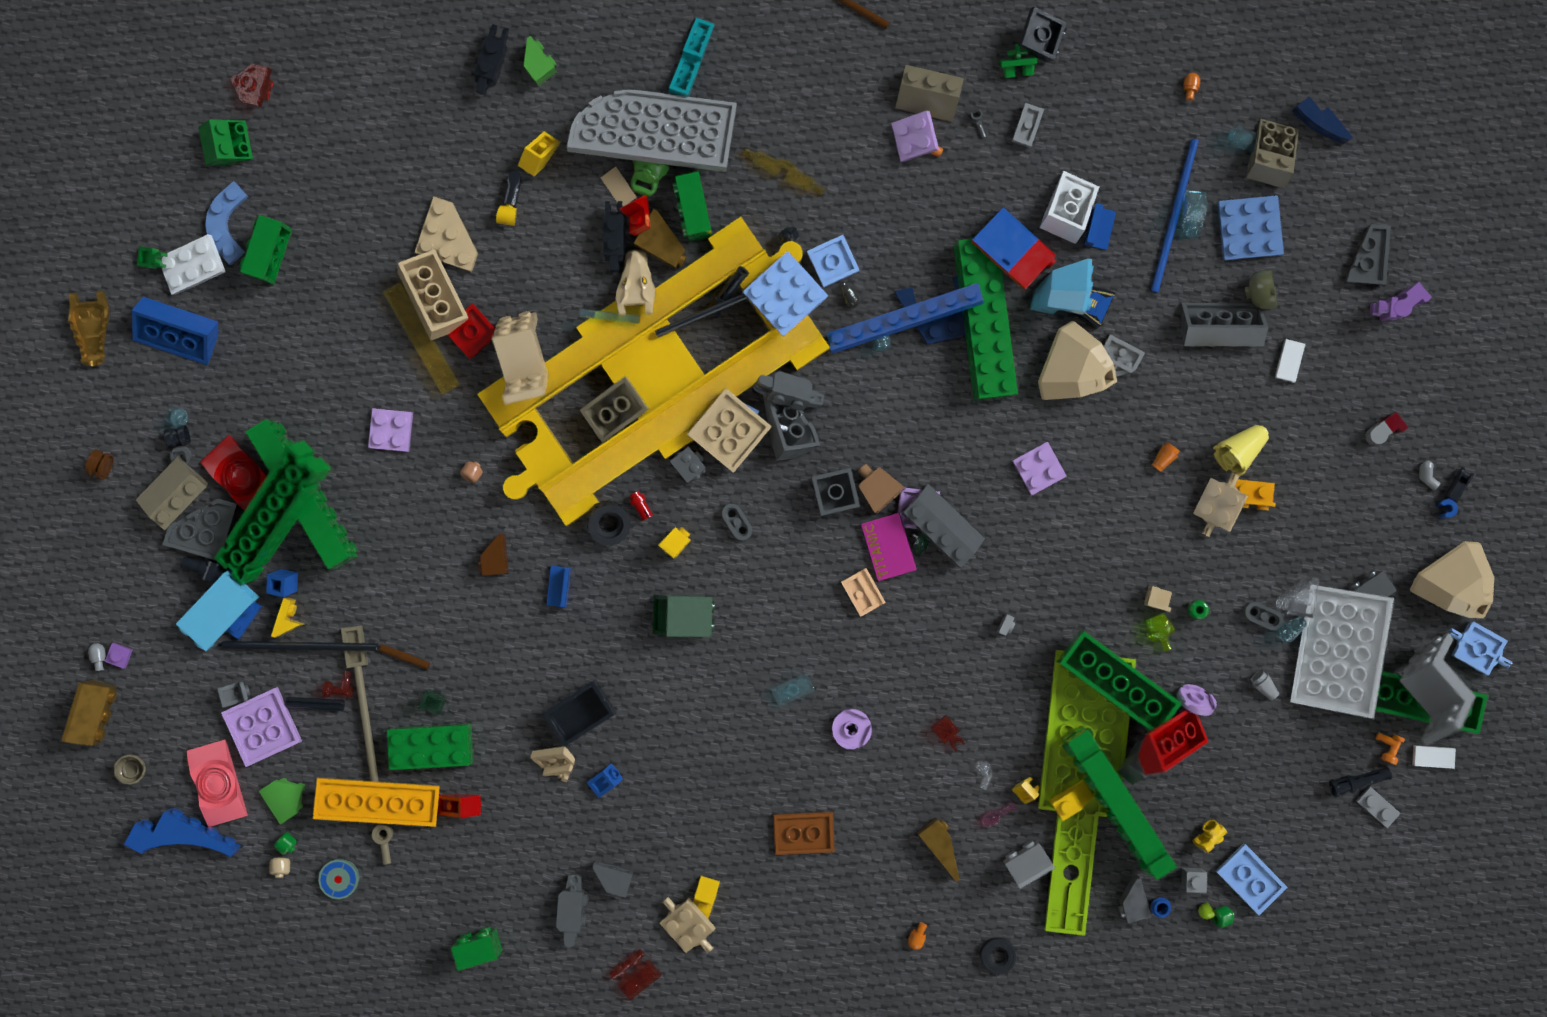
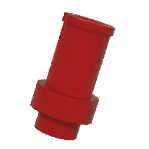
M638 490L629 495L631 498L630 503L632 506H635L642 521L653 516L645 502L644 494H640Z

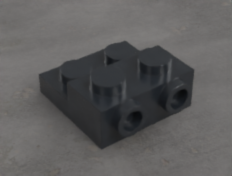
M1036 7L1030 8L1018 46L1030 51V55L1045 62L1053 61L1059 54V45L1065 35L1067 23Z

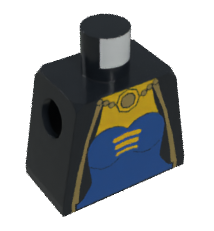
M1092 286L1089 297L1092 298L1090 310H1086V313L1083 315L1072 314L1094 329H1098L1102 324L1115 292Z

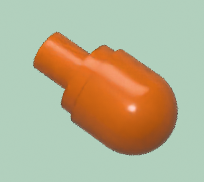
M1189 73L1184 79L1183 89L1186 92L1187 101H1193L1194 94L1199 90L1200 77L1196 73Z
M920 922L917 929H913L909 936L908 945L913 950L921 949L926 940V933L924 932L927 925L923 922Z

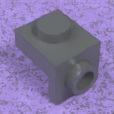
M243 681L216 689L221 708L248 701L247 696H250L247 684L244 685Z

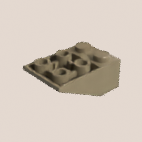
M1260 119L1246 178L1285 188L1294 174L1299 129Z

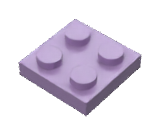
M926 110L891 123L901 162L939 150L930 111Z
M372 408L368 448L409 452L413 412Z
M1048 442L1012 461L1031 495L1067 477Z

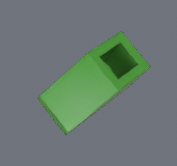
M529 36L526 44L524 68L539 86L557 72L554 67L556 62L550 55L546 56L543 53L544 47L538 39L534 41Z

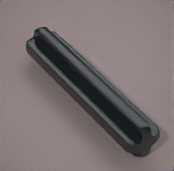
M287 697L285 707L343 711L345 709V701Z

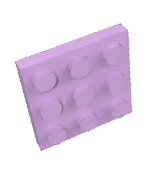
M278 687L221 712L245 767L302 742L288 708L285 707L284 699Z

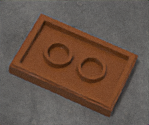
M833 812L773 814L775 855L835 852Z

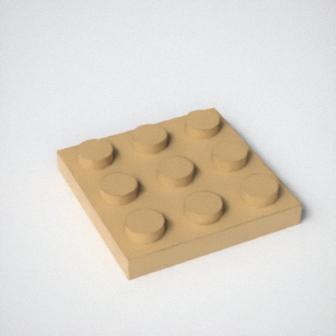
M725 388L687 435L734 473L772 426Z

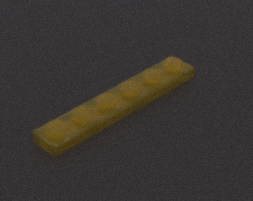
M399 282L383 291L442 395L459 387V381L435 340H430L402 283Z

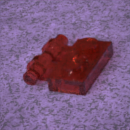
M639 949L636 953H631L625 962L614 967L615 970L609 974L613 980L619 976L622 977L623 980L618 986L630 1001L662 975L650 959L645 963L641 962L640 959L645 956L642 949ZM635 965L637 969L629 975L626 970Z

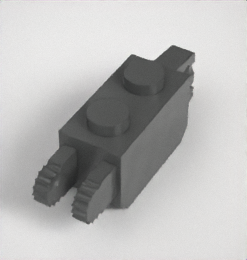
M779 371L773 377L760 375L753 385L756 392L767 395L766 400L772 401L775 404L790 406L795 410H804L806 406L820 408L823 405L824 395L812 390L810 380Z
M569 874L566 888L558 895L556 928L564 932L563 942L567 947L575 945L578 933L581 932L582 927L586 926V915H583V907H587L588 895H584L585 889H582L581 874Z

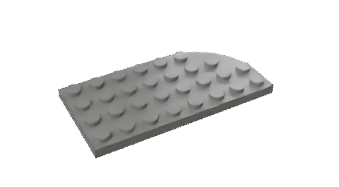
M640 90L614 91L612 95L595 98L589 102V105L582 112L577 114L571 126L567 152L726 172L737 103Z

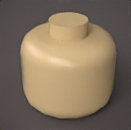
M272 858L270 860L269 873L275 875V878H283V875L289 874L290 860L288 858Z

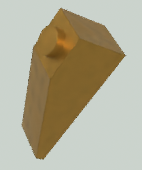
M935 817L920 829L918 834L954 880L958 882L960 879L951 837L947 832L950 828L943 819L939 821Z

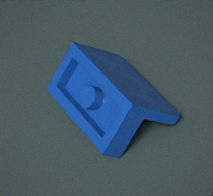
M1096 203L1092 208L1084 245L1107 250L1116 212L1103 209L1104 205Z
M551 566L547 605L561 608L567 607L571 568Z

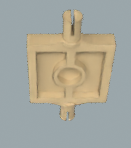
M1232 472L1227 483L1210 478L1193 513L1207 522L1202 534L1210 537L1214 527H1221L1227 531L1232 530L1248 495L1234 487L1240 477L1239 475Z
M667 897L662 903L670 912L661 920V926L685 953L693 947L701 945L708 954L713 947L706 938L714 931V925L690 898L682 904L675 905Z

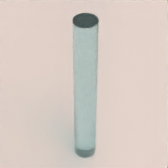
M580 310V317L640 323V316L626 314L625 316H619L618 313Z

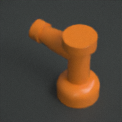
M1378 732L1375 739L1390 745L1388 753H1384L1381 760L1397 765L1398 758L1396 754L1401 742L1404 743L1405 739L1395 734L1391 738Z

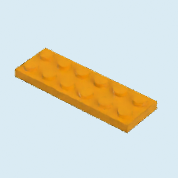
M317 778L313 819L436 827L440 786Z

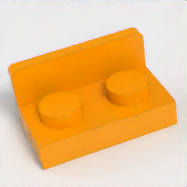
M1237 480L1234 487L1248 495L1242 508H1249V505H1255L1258 510H1269V507H1275L1276 503L1273 502L1275 483Z

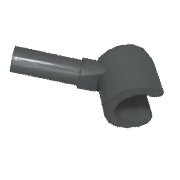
M978 109L980 117L975 118L971 112L970 119L977 125L981 138H985L986 134L981 122L983 113Z

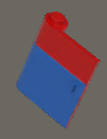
M1004 207L971 241L1023 290L1032 283L1045 267L1049 270L1056 262L1054 259L1056 254Z

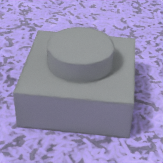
M1004 614L996 632L1005 636L1007 633H1011L1015 626V622H1013L1014 617Z

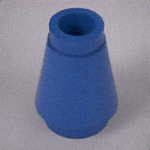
M1153 898L1151 900L1152 913L1159 918L1168 916L1171 912L1170 902L1165 898Z

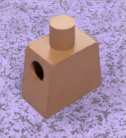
M865 464L858 470V473L864 478V481L858 486L875 513H879L906 489L880 467L873 472Z

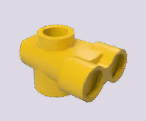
M1209 820L1202 827L1204 833L1199 834L1192 841L1199 849L1201 848L1206 853H1209L1215 844H1220L1224 840L1223 836L1227 833V830L1217 821Z

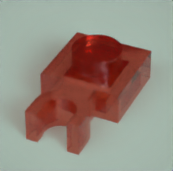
M947 715L931 726L932 730L944 744L948 740L950 741V745L955 752L957 751V748L954 746L956 741H960L963 745L966 744L960 736H956L959 729Z

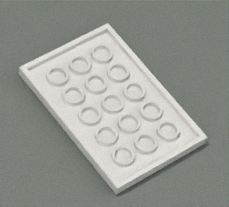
M1310 584L1290 702L1374 718L1394 598Z

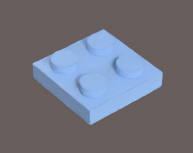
M844 235L807 251L823 288L860 271Z

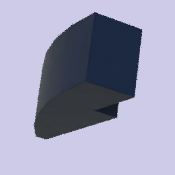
M1310 96L1292 110L1309 128L1326 138L1342 144L1353 138L1329 107L1321 111Z

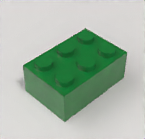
M699 171L675 176L676 183H673L676 199L680 198V202H677L680 218L685 220L681 222L684 238L688 237L689 242L710 238L712 231Z
M259 215L258 219L253 223V234L247 241V252L240 262V272L253 279L274 285L293 229L283 222Z

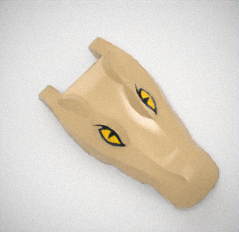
M635 249L628 251L625 254L624 269L616 291L619 316H625V306L645 305L646 315L653 314L655 286L648 268L647 254L643 250Z

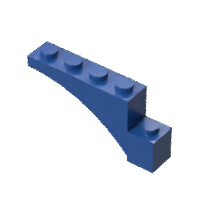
M176 808L164 811L156 827L149 820H141L135 823L124 843L125 846L140 854L145 853L150 848L162 845L190 844L217 850L231 857L240 848L235 839L218 834V830L201 825V821L196 818H188L183 815L184 813Z

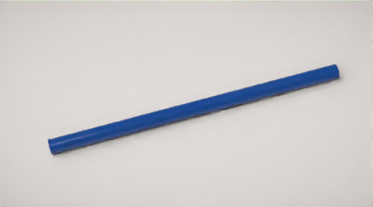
M1191 139L1151 287V291L1155 293L1159 292L1199 142L1197 139Z

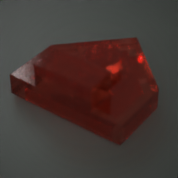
M250 64L245 68L246 70L232 76L230 81L235 87L241 102L262 107L263 100L269 99L273 81L270 80L272 69Z

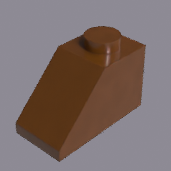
M498 534L481 554V560H478V570L482 572V576L509 573L505 534Z

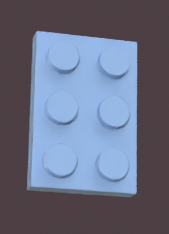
M1244 843L1215 870L1258 915L1288 888Z

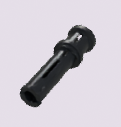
M739 266L721 291L715 292L712 301L707 303L704 309L729 299L749 275L747 269ZM721 312L710 315V317L718 318Z
M1385 767L1358 776L1347 775L1344 779L1329 780V787L1332 795L1339 797L1342 793H1353L1357 791V788L1392 779V773L1389 767Z

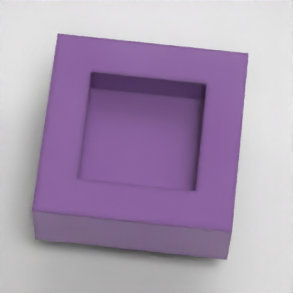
M112 643L105 662L124 669L128 664L133 649Z

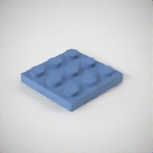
M1278 196L1217 202L1223 261L1284 255Z

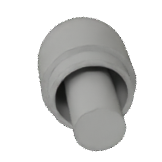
M99 643L92 644L88 649L89 660L91 663H94L95 671L104 670L102 661H105L106 658L105 648Z

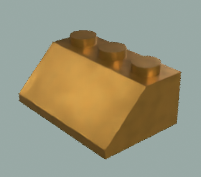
M96 680L80 682L61 741L90 746L100 744L106 735L104 730L105 724L111 718V704L117 698V692H115L117 686Z

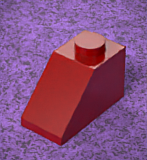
M439 794L438 815L456 818L481 815L482 804L480 795Z

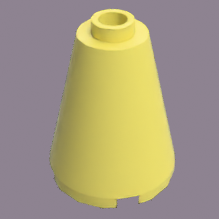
M1254 425L1217 443L1213 447V449H1216L1214 457L1226 472L1230 470L1242 476L1268 441L1269 433L1265 427Z

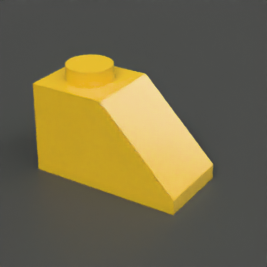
M544 131L524 148L518 166L533 176L537 175L549 161L559 146L560 141Z
M675 527L659 546L670 556L677 558L691 541L688 538L691 534L682 527L680 529Z
M1081 780L1050 799L1049 802L1059 818L1064 821L1079 812L1094 796L1084 780Z

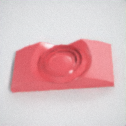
M226 739L188 750L187 758L190 775L195 783L199 807L208 827L248 816Z

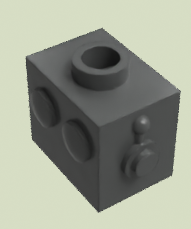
M689 446L685 447L681 452L678 451L675 454V458L670 461L688 484L692 480L697 481L706 470V467L702 464V461H704L703 457L698 451L694 453Z

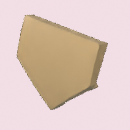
M566 747L532 751L530 757L541 768H544L542 776L555 775L558 776L557 778H561L563 782L568 781L575 758Z

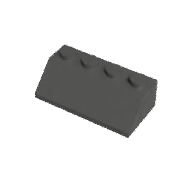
M1253 303L1181 304V336L1184 346H1264L1268 325L1263 309L1257 308Z
M929 484L901 512L958 568L963 567L985 540Z

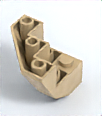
M1074 321L1058 329L1038 380L1043 400L1083 397L1103 391L1117 382L1114 363L1101 342Z
M1464 541L1419 572L1413 581L1410 591L1446 611L1468 618H1484L1493 603L1494 576L1482 545L1479 542Z

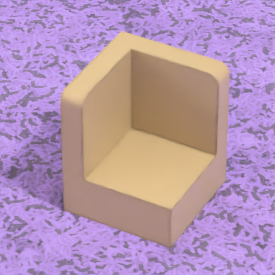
M1148 586L1144 605L1170 612L1171 608L1168 606L1172 593L1154 586Z

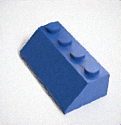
M142 297L132 309L133 341L208 365L218 337V321Z

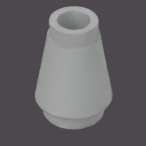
M1261 670L1251 677L1252 686L1269 700H1273L1279 695L1268 673Z

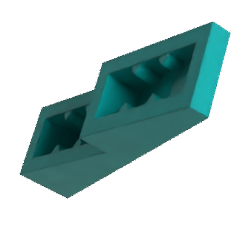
M699 18L695 19L684 46L681 60L670 84L669 94L689 97L715 24Z

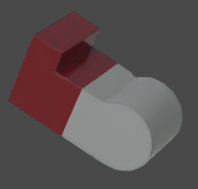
M1393 412L1366 432V440L1372 445L1382 444L1394 431L1402 433L1409 427L1397 412Z

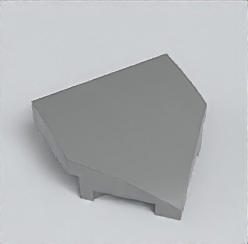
M1109 334L1103 345L1114 363L1116 377L1135 371L1145 354L1144 351Z

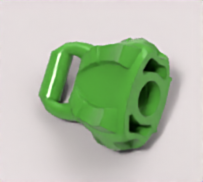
M633 160L634 175L631 179L633 192L648 197L654 195L659 180L667 175L669 165ZM639 179L644 183L651 184L652 189L636 185L637 180Z

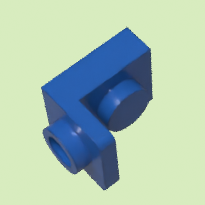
M610 764L591 778L587 784L597 797L600 798L620 783L623 778L619 771Z

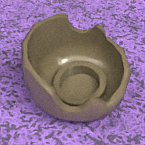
M127 754L121 756L114 764V775L123 784L132 785L138 783L146 772L145 763L138 755Z

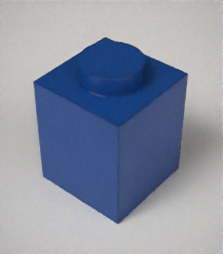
M279 569L267 574L266 594L286 597L297 592L298 572Z

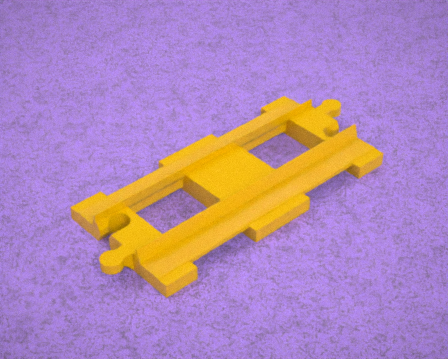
M739 217L708 238L709 243L714 248L713 250L655 288L653 314L646 315L645 305L625 306L626 315L619 316L617 302L615 301L576 327L582 338L545 362L549 375L545 395L505 404L503 399L506 386L504 376L477 395L498 424L499 430L506 437L516 432L519 426L525 422H533L538 429L537 437L533 442L523 444L515 450L527 470L518 476H510L505 480L503 484L505 495L511 499H521L527 494L528 489L538 485V488L545 494L564 524L569 526L588 513L594 504L600 503L593 493L659 449L663 457L668 459L692 443L694 440L687 433L725 388L737 397L752 387L760 375L768 376L789 361L798 371L830 349L829 345L808 315L783 337L751 301L750 303L769 329V332L705 375L675 331L659 338L655 333V330L670 324L668 322L669 318L732 277L739 266L744 267L749 272V275L739 286L744 291L787 251L800 263L803 256L801 246L796 242L788 241L780 247L779 252L769 257L742 217ZM602 365L614 384L626 376L649 410L641 415L636 422L573 464L536 408Z

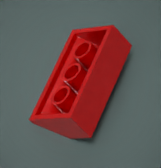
M1185 709L1146 734L1138 754L1145 775L1167 771L1209 742L1199 715Z

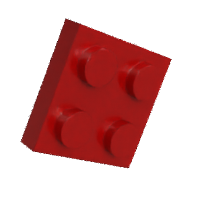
M473 303L465 309L469 317L468 320L447 334L470 360L492 341L495 327Z

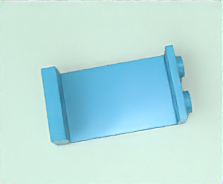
M231 570L225 572L176 623L184 635L191 637L195 645L205 651L210 649L237 618L259 598L246 584L241 586L230 575L232 573Z

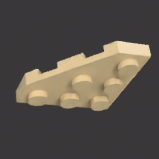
M433 197L415 253L420 255L435 249L441 262L472 272L478 252L454 204Z

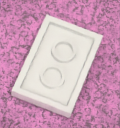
M205 235L167 253V257H162V263L166 264L162 271L172 295L179 294L226 272L212 235Z

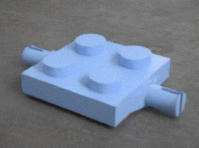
M1470 621L1462 633L1453 628L1449 630L1450 636L1457 640V645L1451 656L1477 671L1489 676L1493 667L1498 663L1507 669L1510 667L1509 664H1512V661L1502 656L1503 649L1508 641L1474 621Z

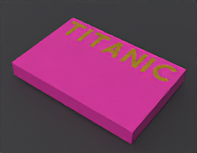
M900 513L861 524L878 581L917 570Z

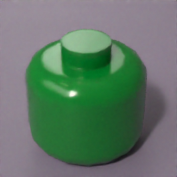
M1193 600L1189 603L1187 612L1191 618L1201 620L1209 614V607L1202 600Z
M285 832L273 846L282 855L291 854L296 849L294 846L297 840L290 833Z
M1221 906L1213 910L1216 916L1212 919L1218 928H1225L1233 924L1234 912L1227 906Z

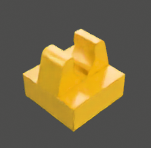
M1031 777L1016 784L1012 789L1024 804L1034 801L1039 796L1038 791L1040 787L1038 785L1032 787L1029 784L1032 781Z

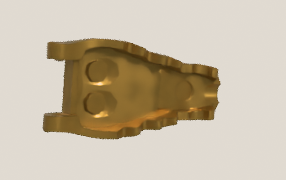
M104 291L96 292V301L84 302L79 301L77 293H69L68 321L70 329L74 332L73 337L76 340L77 346L80 347L81 363L88 366L101 365L105 360L104 344L110 312Z

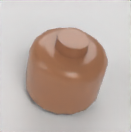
M468 461L460 470V475L468 482L476 483L483 474L479 463Z

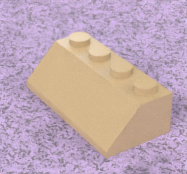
M435 249L398 263L397 273L431 341L451 333L468 320L469 317Z

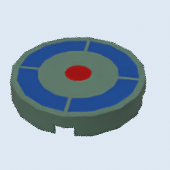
M338 858L331 860L323 866L319 873L318 881L320 889L325 895L332 899H343L355 892L360 877L358 869L352 862Z

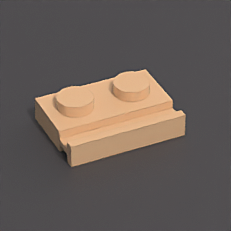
M867 568L841 582L860 617L886 603Z

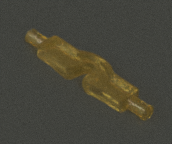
M747 148L743 153V156L753 160L755 166L765 170L774 177L778 176L781 169H787L788 173L785 178L787 184L798 187L806 192L812 190L821 196L825 188L815 184L814 178L798 171L797 167L786 159H775L761 151L755 153Z

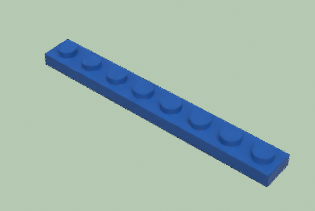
M976 283L827 333L830 350L832 353H836L984 304L980 286Z

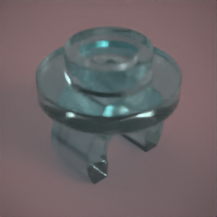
M169 409L172 413L170 419H166L167 423H171L174 427L187 423L188 414L185 409Z

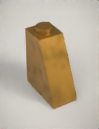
M653 209L649 216L650 229L640 233L634 245L674 269H677L678 266L682 267L687 259V256H685L686 251L658 211Z

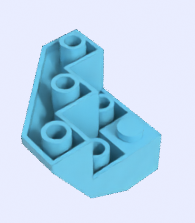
M1085 259L1052 270L1034 290L1030 310L1052 315L1059 310L1081 315L1086 313V310H1090L1092 298L1089 297L1093 286L1091 276L1094 268L1092 266V259Z

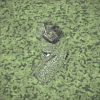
M979 760L975 765L976 770H979L982 775L978 787L988 790L993 772L988 762Z

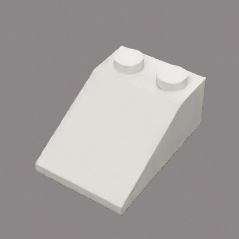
M1063 171L1046 209L1040 228L1076 244L1085 231L1099 186Z

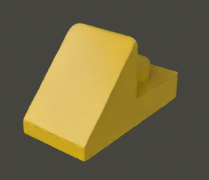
M283 598L271 637H280L304 625V623L290 619L291 616H294L297 606L294 605L296 600Z
M701 876L693 903L709 919L720 881Z

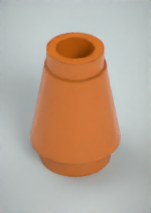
M1167 442L1165 445H1162L1152 465L1161 472L1179 457L1177 455L1180 451Z

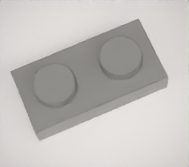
M1025 103L1012 140L1013 143L1031 148L1044 109Z
M1370 786L1356 800L1358 804L1386 828L1401 814Z

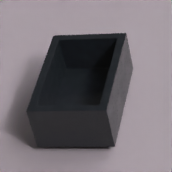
M595 679L542 714L563 747L614 716L617 712Z

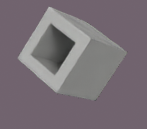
M1182 868L1181 888L1186 892L1207 893V872L1202 868Z

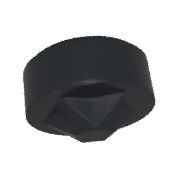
M796 227L784 228L778 234L783 244L788 241H795L799 236Z

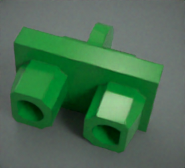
M1015 44L1014 50L1007 51L1008 57L1014 56L1015 58L999 60V66L1002 67L1004 78L1015 77V66H1022V76L1034 75V64H1037V57L1021 58V55H1028V50L1020 49V46Z

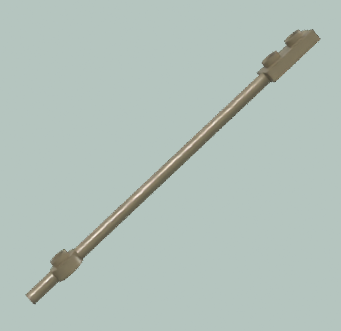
M362 625L341 629L343 643H365ZM344 651L346 667H354L370 780L379 782L362 666L368 665L366 651ZM377 823V826L372 831V838L377 844H380L383 865L390 864L391 858L388 842L393 838V829L388 824ZM381 830H385V831H386V833H387L386 837H382V836H381V834H380V831H381Z

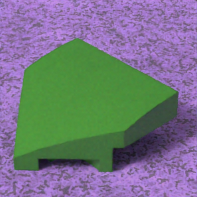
M286 778L273 781L259 791L280 825L303 808L302 792L305 790V784H296L287 781Z

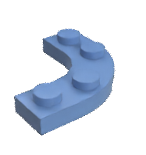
M235 181L213 200L206 216L207 235H212L218 253L229 265H232L245 253L232 238L228 230L229 216L249 197Z

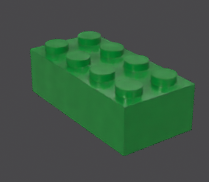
M471 723L393 727L387 730L389 770L470 766L473 763Z

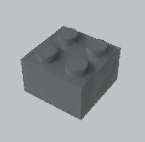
M851 468L811 477L820 516L860 507Z

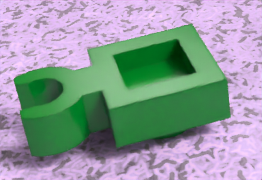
M139 246L137 266L153 269L157 267L165 268L166 264L162 263V257H167L168 254L159 252V249Z

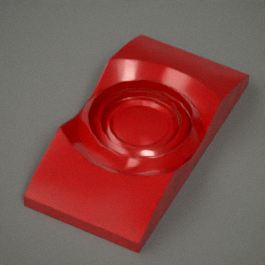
M228 435L201 461V464L213 479L231 495L244 511L268 476L231 435Z

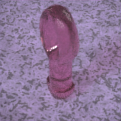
M1009 802L999 810L986 812L981 819V824L987 827L997 824L1001 817L1016 810V804Z

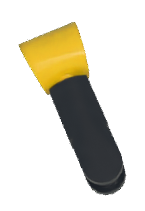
M516 170L511 171L508 175L503 201L505 206L501 205L496 215V222L499 224L515 226L516 207L522 181L520 173Z

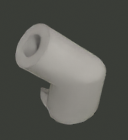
M1424 461L1420 465L1419 478L1432 490H1436L1440 482L1433 477L1434 465L1431 461Z

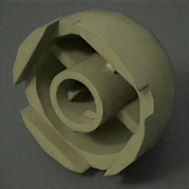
M1272 269L1262 270L1252 275L1249 280V287H1245L1246 298H1251L1253 305L1260 309L1277 308Z

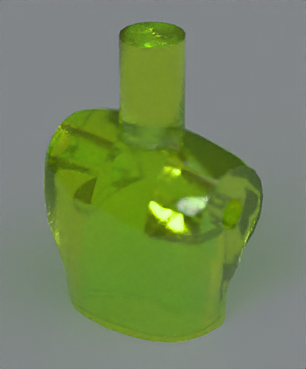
M1165 613L1145 620L1149 640L1151 642L1161 641L1165 652L1171 650L1172 647L1168 637L1175 633V629Z

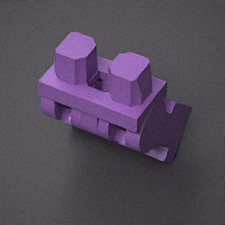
M1418 282L1407 286L1395 297L1371 303L1370 316H1380L1379 321L1397 320L1408 316L1412 312V307L1426 303L1432 297Z

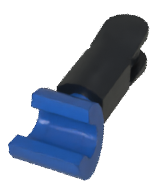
M1460 468L1445 495L1446 500L1435 504L1437 507L1445 506L1447 508V512L1440 514L1438 518L1446 519L1457 514L1458 506L1456 503H1458L1472 480L1474 473H1468L1465 471V468ZM1460 478L1465 480L1464 483L1459 482Z

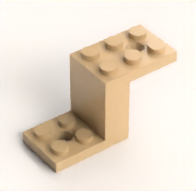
M530 311L520 313L518 317L511 318V316H506L497 321L492 340L506 381L503 394L505 404L545 395L549 375L535 332L538 321L536 312L530 313Z

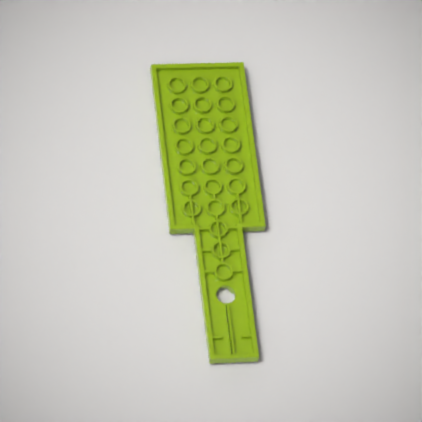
M1056 650L1038 802V809L1051 811L1055 810L1049 802L1050 799L1079 781L1084 780L1086 777L1085 774L1082 775L1074 766V757L1068 755L1063 749L1062 744L1064 742L1061 738L1081 725L1087 728L1123 782V776L1117 771L1125 760L1130 716L1056 662L1064 652L1062 650ZM1120 657L1135 668L1136 659ZM1089 788L1093 796L1097 794L1096 791L1093 792V790ZM1095 796L1079 812L1062 821L1057 815L1052 864L1055 868L1050 873L1045 931L1085 936L1098 817H1107L1105 812L1108 811L1107 808L1104 809L1098 803ZM1068 865H1075L1078 868L1079 873L1074 880H1068L1064 877L1063 871Z

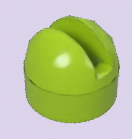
M1208 902L1203 903L1199 907L1198 912L1203 919L1207 920L1216 916Z

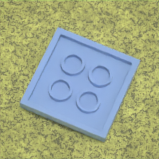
M788 251L743 291L746 297L783 337L828 297L824 290Z

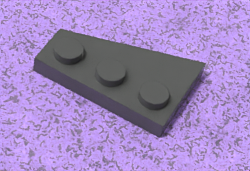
M1376 224L1368 226L1344 283L1386 285L1391 226Z

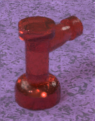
M343 672L344 676L341 687L333 686L332 682L325 681L322 696L330 697L332 694L352 698L354 687L349 686L352 672Z

